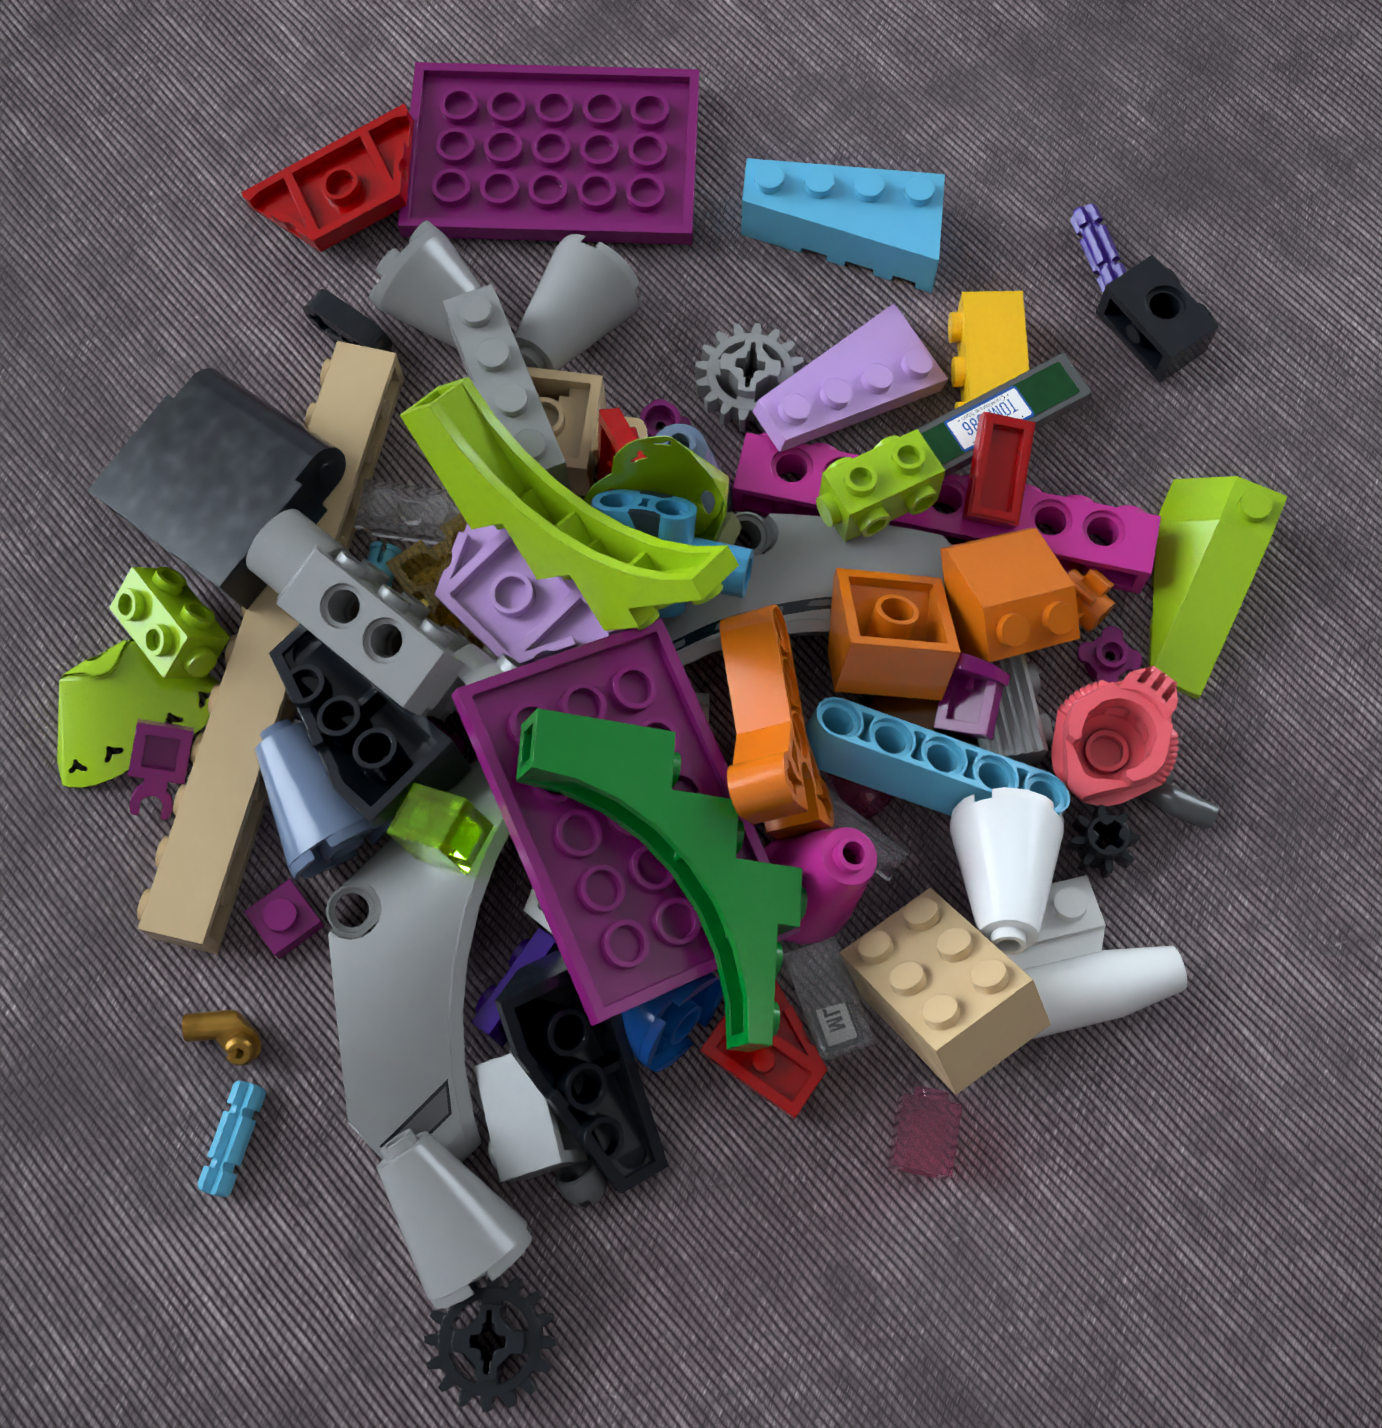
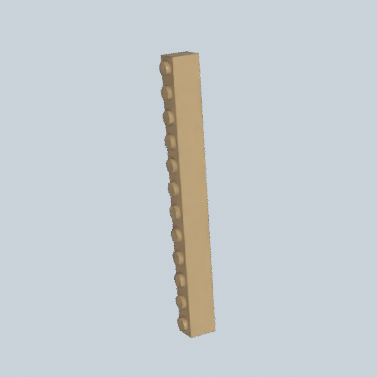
M337 341L332 358H327L322 365L320 374V385L322 388L317 402H312L307 409L305 427L340 449L345 455L346 468L339 484L322 503L328 511L316 525L349 551L404 382V375L396 353ZM269 585L265 587L248 610L243 606L241 608L243 620L238 634L230 637L226 647L225 663L227 667L221 684L217 683L209 696L208 712L210 717L204 734H198L192 746V770L187 784H182L179 787L174 799L173 812L176 817L169 836H164L157 848L155 864L158 869L152 887L144 891L137 909V918L140 921L137 929L151 938L217 955L268 801V794L255 748L262 741L260 733L264 729L284 719H290L293 723L297 711L269 652L300 623L276 604L278 593Z

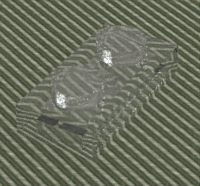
M365 479L354 526L357 533L362 535L453 547L458 532L463 530L465 519L447 490Z

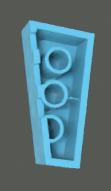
M747 158L742 197L741 235L799 253L804 249L811 250L827 256L826 261L845 266L847 261L873 269L874 276L892 281L893 276L915 282L916 289L932 293L940 254L945 174Z

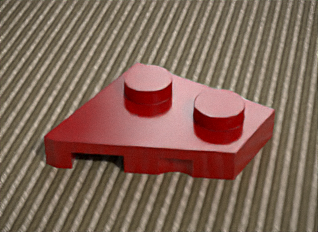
M775 979L774 1001L778 1003L780 1008V1023L778 1031L773 1037L772 1046L750 1052L727 1050L726 1019L724 1015L700 1049V1054L795 1120L828 1069L816 1047L810 1042L805 1033L803 1024L792 1005L790 1006Z

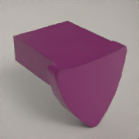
M960 653L942 701L939 700L934 728L939 732L992 740L1003 687H1008L1010 675L985 660Z

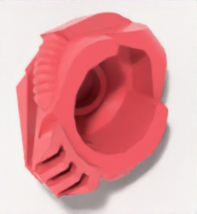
M1155 666L1134 670L1128 673L1124 680L1109 683L1100 680L1099 682L1095 681L1092 684H1087L1085 687L1083 686L1079 690H1075L1074 694H1070L1069 699L1064 700V704H1061L1057 711L1051 759L1055 775L1065 784L1069 793L1087 804L1112 806L1124 803L1166 782V777H1169L1170 771L1174 769L1173 765L1176 763L1175 759L1178 756L1177 751L1179 749L1177 746L1179 735L1173 729L1172 713L1177 708L1178 703L1177 682Z

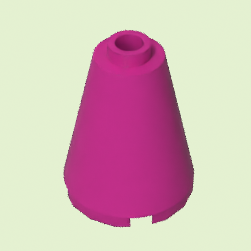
M849 827L813 831L780 840L776 839L764 848L770 863L802 868V887L807 892V908L803 919L800 921L799 929L801 932L784 940L800 945L823 942L837 934L847 924L877 866L875 847L863 832Z

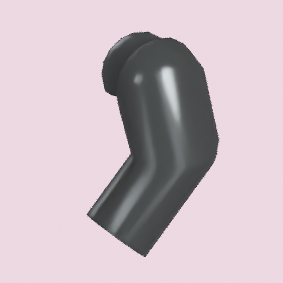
M1170 771V776L1166 777L1167 780L1163 785L1141 794L1144 799L1170 815L1203 829L1210 828L1218 815V806L1215 803L1171 785L1174 780L1172 771Z

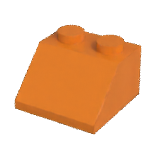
M1026 528L940 548L945 593L961 653L972 655L987 662H993L1080 639L1075 584L1037 528Z
M836 568L833 577L828 641V659L834 692L942 701L961 653L942 578Z

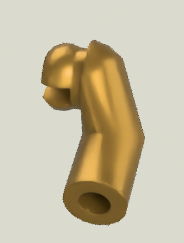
M236 1010L186 1013L183 1016L182 1034L185 1042L216 1040L228 1054L226 1059L234 1065L243 1066L249 1064L258 1057L261 1051L259 1032Z

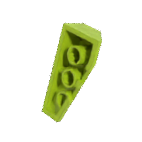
M1238 476L1174 479L1158 514V516H1161L1155 550L1154 568L1151 574L1153 611L1149 628L1148 667L1155 666L1175 680L1178 692L1197 700L1200 698L1271 540L1288 496Z

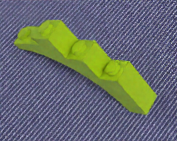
M469 377L436 387L400 415L471 530L492 525L497 530L505 528L537 580L560 576L563 580L573 579L604 631L630 628L642 630L658 619L660 615L658 609H663L673 603L689 601L693 605L703 604L713 599L722 591L723 585L721 582L739 566L728 545L693 546L662 540L625 526L590 506L558 482L522 448L494 415Z

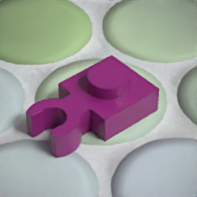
M143 719L137 720L128 776L144 778V781L134 789L131 795L129 805L131 815L138 816L140 803L145 797L155 796L162 802L161 819L167 820L173 810V796L167 788V783L184 784L194 733L193 727Z

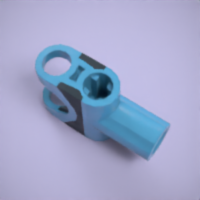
M625 489L604 491L592 498L591 506L625 526L656 538L693 546L728 545L739 566L721 582L723 589L719 594L738 598L745 597L752 573L753 549L694 537L697 507L691 501L652 491ZM687 602L673 603L668 607L658 609L659 617L670 618L681 615L686 610Z

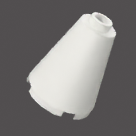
M1007 787L992 789V798L975 802V794L964 798L952 811L950 834L976 928L1005 955H1016L1034 945L1039 938L1064 833V819L1061 813L1058 815L1054 811V803L1048 797L1027 789Z

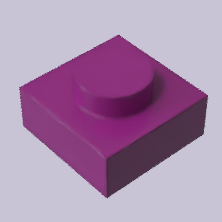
M290 878L244 911L271 952L278 959L285 956L325 926L300 889Z

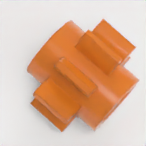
M1074 568L1068 573V576L1075 584L1079 625L1090 633L1116 605L1106 595L1114 584L1097 569H1090L1084 576Z

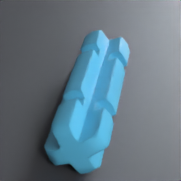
M236 1081L233 1084L227 1103H231L229 1112L223 1111L207 1156L212 1158L210 1166L204 1165L197 1184L198 1189L202 1192L218 1197H228L231 1194L237 1177L236 1174H233L235 1165L241 1166L256 1123L252 1119L254 1111L260 1112L266 1095L265 1089L261 1086L246 1081Z

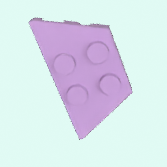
M467 523L464 533L458 532L451 550V564L443 571L434 594L493 655L499 658L504 653L522 665L627 630L604 631L573 579L563 580L560 576L537 580L505 528L497 530L494 525L471 530Z

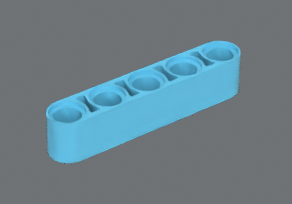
M830 697L822 700L805 725L806 734L819 770L949 816L952 815L953 809L964 798L975 794V802L992 798V789L1003 787L1027 789L1048 797L1053 801L1054 811L1058 815L1062 814L1070 803L1069 791L1065 784L1057 776L843 698Z

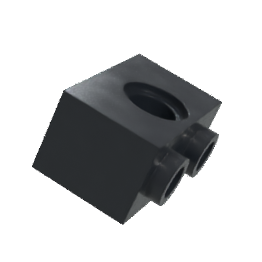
M1153 255L1107 284L1095 312L1159 383L1205 353L1219 327L1209 309L1205 305L1197 303L1180 285L1176 274L1171 269L1164 267ZM1154 314L1161 315V316L1165 317L1166 319L1159 318V317L1155 316Z

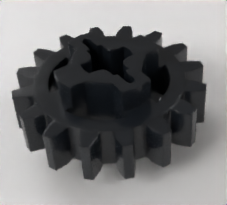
M501 1276L497 1277L494 1281H491L488 1277L487 1287L483 1288L477 1280L468 1284L475 1293L474 1295L452 1305L448 1311H431L430 1317L441 1326L439 1333L424 1336V1343L438 1346L439 1355L426 1363L427 1368L431 1370L443 1367L447 1375L442 1379L438 1387L441 1392L455 1385L461 1388L458 1405L462 1407L467 1406L474 1396L477 1395L480 1396L482 1412H490L495 1404L496 1396L501 1395L506 1406L511 1408L517 1405V1387L520 1386L530 1394H533L538 1389L537 1383L532 1377V1373L535 1370L547 1373L551 1371L553 1365L542 1357L543 1349L557 1346L558 1339L544 1335L543 1326L548 1325L555 1317L553 1313L538 1315L535 1307L543 1296L539 1291L529 1294L526 1298L520 1294L524 1279L515 1277L507 1288L502 1287ZM481 1300L478 1317L467 1328H455L461 1314L470 1305ZM506 1301L512 1303L522 1312L530 1330L518 1329L506 1316ZM490 1322L495 1324V1333L506 1338L505 1347L494 1351L493 1360L488 1358L487 1347L478 1346L477 1343L478 1334L488 1332ZM453 1352L464 1353L475 1366V1379L477 1381L462 1371ZM514 1354H529L521 1370L508 1381L501 1383L504 1364Z

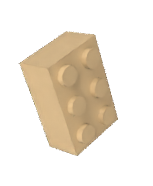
M931 887L839 952L860 996L955 1095L1051 1025L1034 980Z

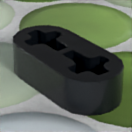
M320 289L303 307L305 315L312 324L335 342L341 341L389 351L392 348L391 340L377 324L327 290Z

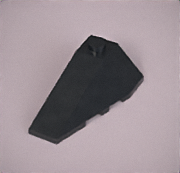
M559 950L519 968L495 1000L515 1060L615 1191L622 1194L667 1168L668 1162L627 1038L621 1014L591 1026Z

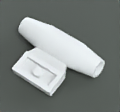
M1087 875L1051 883L1037 942L1026 948L1022 953L1007 955L1034 980L1051 1024L1032 1039L1122 1018L1178 994L1187 988L1185 966L1180 953L1174 946L1102 950L1106 924Z

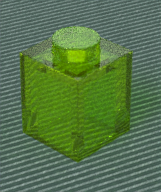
M414 783L386 833L415 859L468 875L494 825L467 798Z

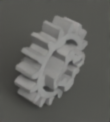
M760 323L754 324L751 333H744L740 324H735L734 334L729 338L724 333L718 331L715 333V347L704 344L702 347V361L696 362L695 378L698 379L696 381L697 397H704V411L709 414L719 409V424L725 426L732 418L738 420L739 431L742 432L746 430L749 421H755L760 431L764 430L753 413L758 399L804 367L803 357H794L795 343L793 340L781 345L779 343L780 330L774 329L768 336L762 335ZM754 368V377L751 378L749 387H745L746 377L749 376L750 369Z

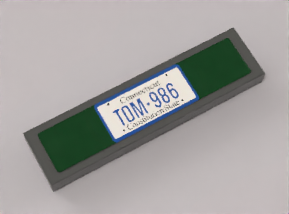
M1063 352L918 428V430L945 469V478L972 463L979 416L984 411L1036 422L1035 429L1088 402L1092 391Z

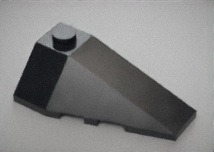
M299 624L269 652L289 697L302 718L309 739L323 762L333 789L372 826L433 808L471 770V767L454 741L427 717H420L400 706L303 625Z

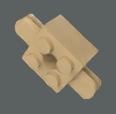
M527 367L566 462L570 490L576 495L586 496L593 486L597 465L599 409H606L603 376ZM624 416L629 426L637 429L639 439L647 437V428L643 420Z

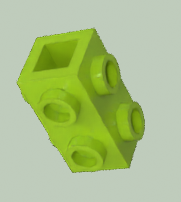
M918 429L901 437L892 435L881 440L872 450L853 459L851 457H843L832 463L826 471L822 472L819 497L816 498L817 509L824 523L828 527L835 526L844 542L860 535L864 537L873 536L882 531L890 521L906 513L916 515L929 509L939 497L945 469Z
M131 567L109 607L163 678H206L216 665L219 655L230 639L215 620L214 613L202 604L187 585L185 577L169 567Z

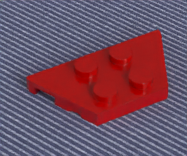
M404 103L246 189L241 194L251 209L322 252L407 206L414 120Z

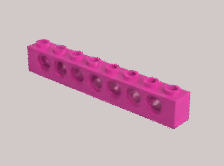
M746 432L733 485L732 510L748 511L767 517L770 513L820 516L816 505V498L819 497L822 472L826 471L832 463L843 457H851L853 459L859 455L838 451L835 447L825 443L801 444L779 452L767 433L758 435ZM792 472L800 475L802 479L797 482H787L779 476ZM951 474L943 478L939 497L934 504H947L954 509V513L943 514L931 506L926 511L916 515L906 513L890 521L888 524L939 534L952 545L1026 528H1037V524H1047L1053 527L1057 534L1046 535L1041 531L1039 532L1067 574L1076 568L1085 576L1090 569H1097L1114 584L1113 589L1139 594L1152 574L1161 516L1148 514L1143 509L1131 505L1113 507L1094 503L1093 500L1082 495H1068L1064 497L1044 493L1039 488L1026 484L1019 526L1010 529L962 519L969 474L963 476ZM1088 535H1100L1107 540L1109 545H1097L1090 540Z

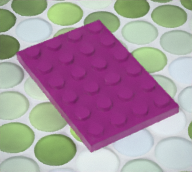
M415 62L410 114L414 120L408 197L407 206L399 210L398 219L401 237H411L418 226L428 220L448 238L562 241L568 235L580 234L585 236L581 242L600 241L609 243L692 245L700 69Z
M662 618L657 619L642 630L630 628L456 688L451 695L591 1026L717 970L715 955L697 912L673 875L639 839L603 813L561 793L516 782L521 725L539 708L676 732L674 752L680 753L681 770L678 781L672 789L730 798L727 784L728 766ZM738 815V819L742 820L744 824V840L739 853L736 854V858L770 863L754 825ZM799 927L777 936V942L801 932Z

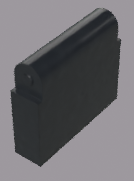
M206 368L195 373L174 398L168 394L164 397L90 486L88 491L128 523L248 610L267 586L246 565L247 553L253 540L272 518L289 509L299 510L317 524L328 511L322 503L341 481L346 468V459L343 452L220 371Z

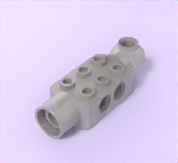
M297 509L283 511L272 518L260 530L248 550L246 558L247 568L278 593L276 604L400 706L420 717L429 715L445 721L448 715L452 714L456 709L451 696L456 688L523 666L504 653L495 661L454 628L447 624L441 627L426 618L431 610L425 604L405 591L399 594L387 586L386 583L390 577L366 559H362L360 562L351 556L344 546Z

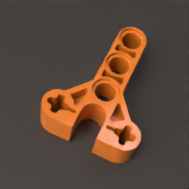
M773 604L722 618L719 625L720 638L736 729L733 765H729L727 769V784L730 798L737 814L753 825L764 822L766 833L777 840L833 827L835 816L832 799L828 787L821 777L806 734L788 629L778 605Z

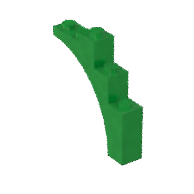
M537 708L521 725L516 782L561 793L606 815L647 847L673 875L697 912L715 955L725 1000L727 1050L750 1052L772 1046L773 1037L776 1035L780 1023V1008L778 1003L774 1001L775 977L779 974L783 961V950L781 944L777 942V936L800 927V921L805 915L807 892L802 887V868L736 858V854L739 853L744 840V824L742 820L738 819V814L731 799L672 789L678 781L681 770L680 753L674 752L676 732Z

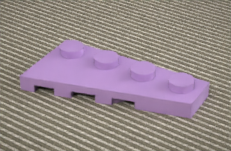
M893 303L758 399L753 413L778 451L782 452L940 392L948 378L895 303Z

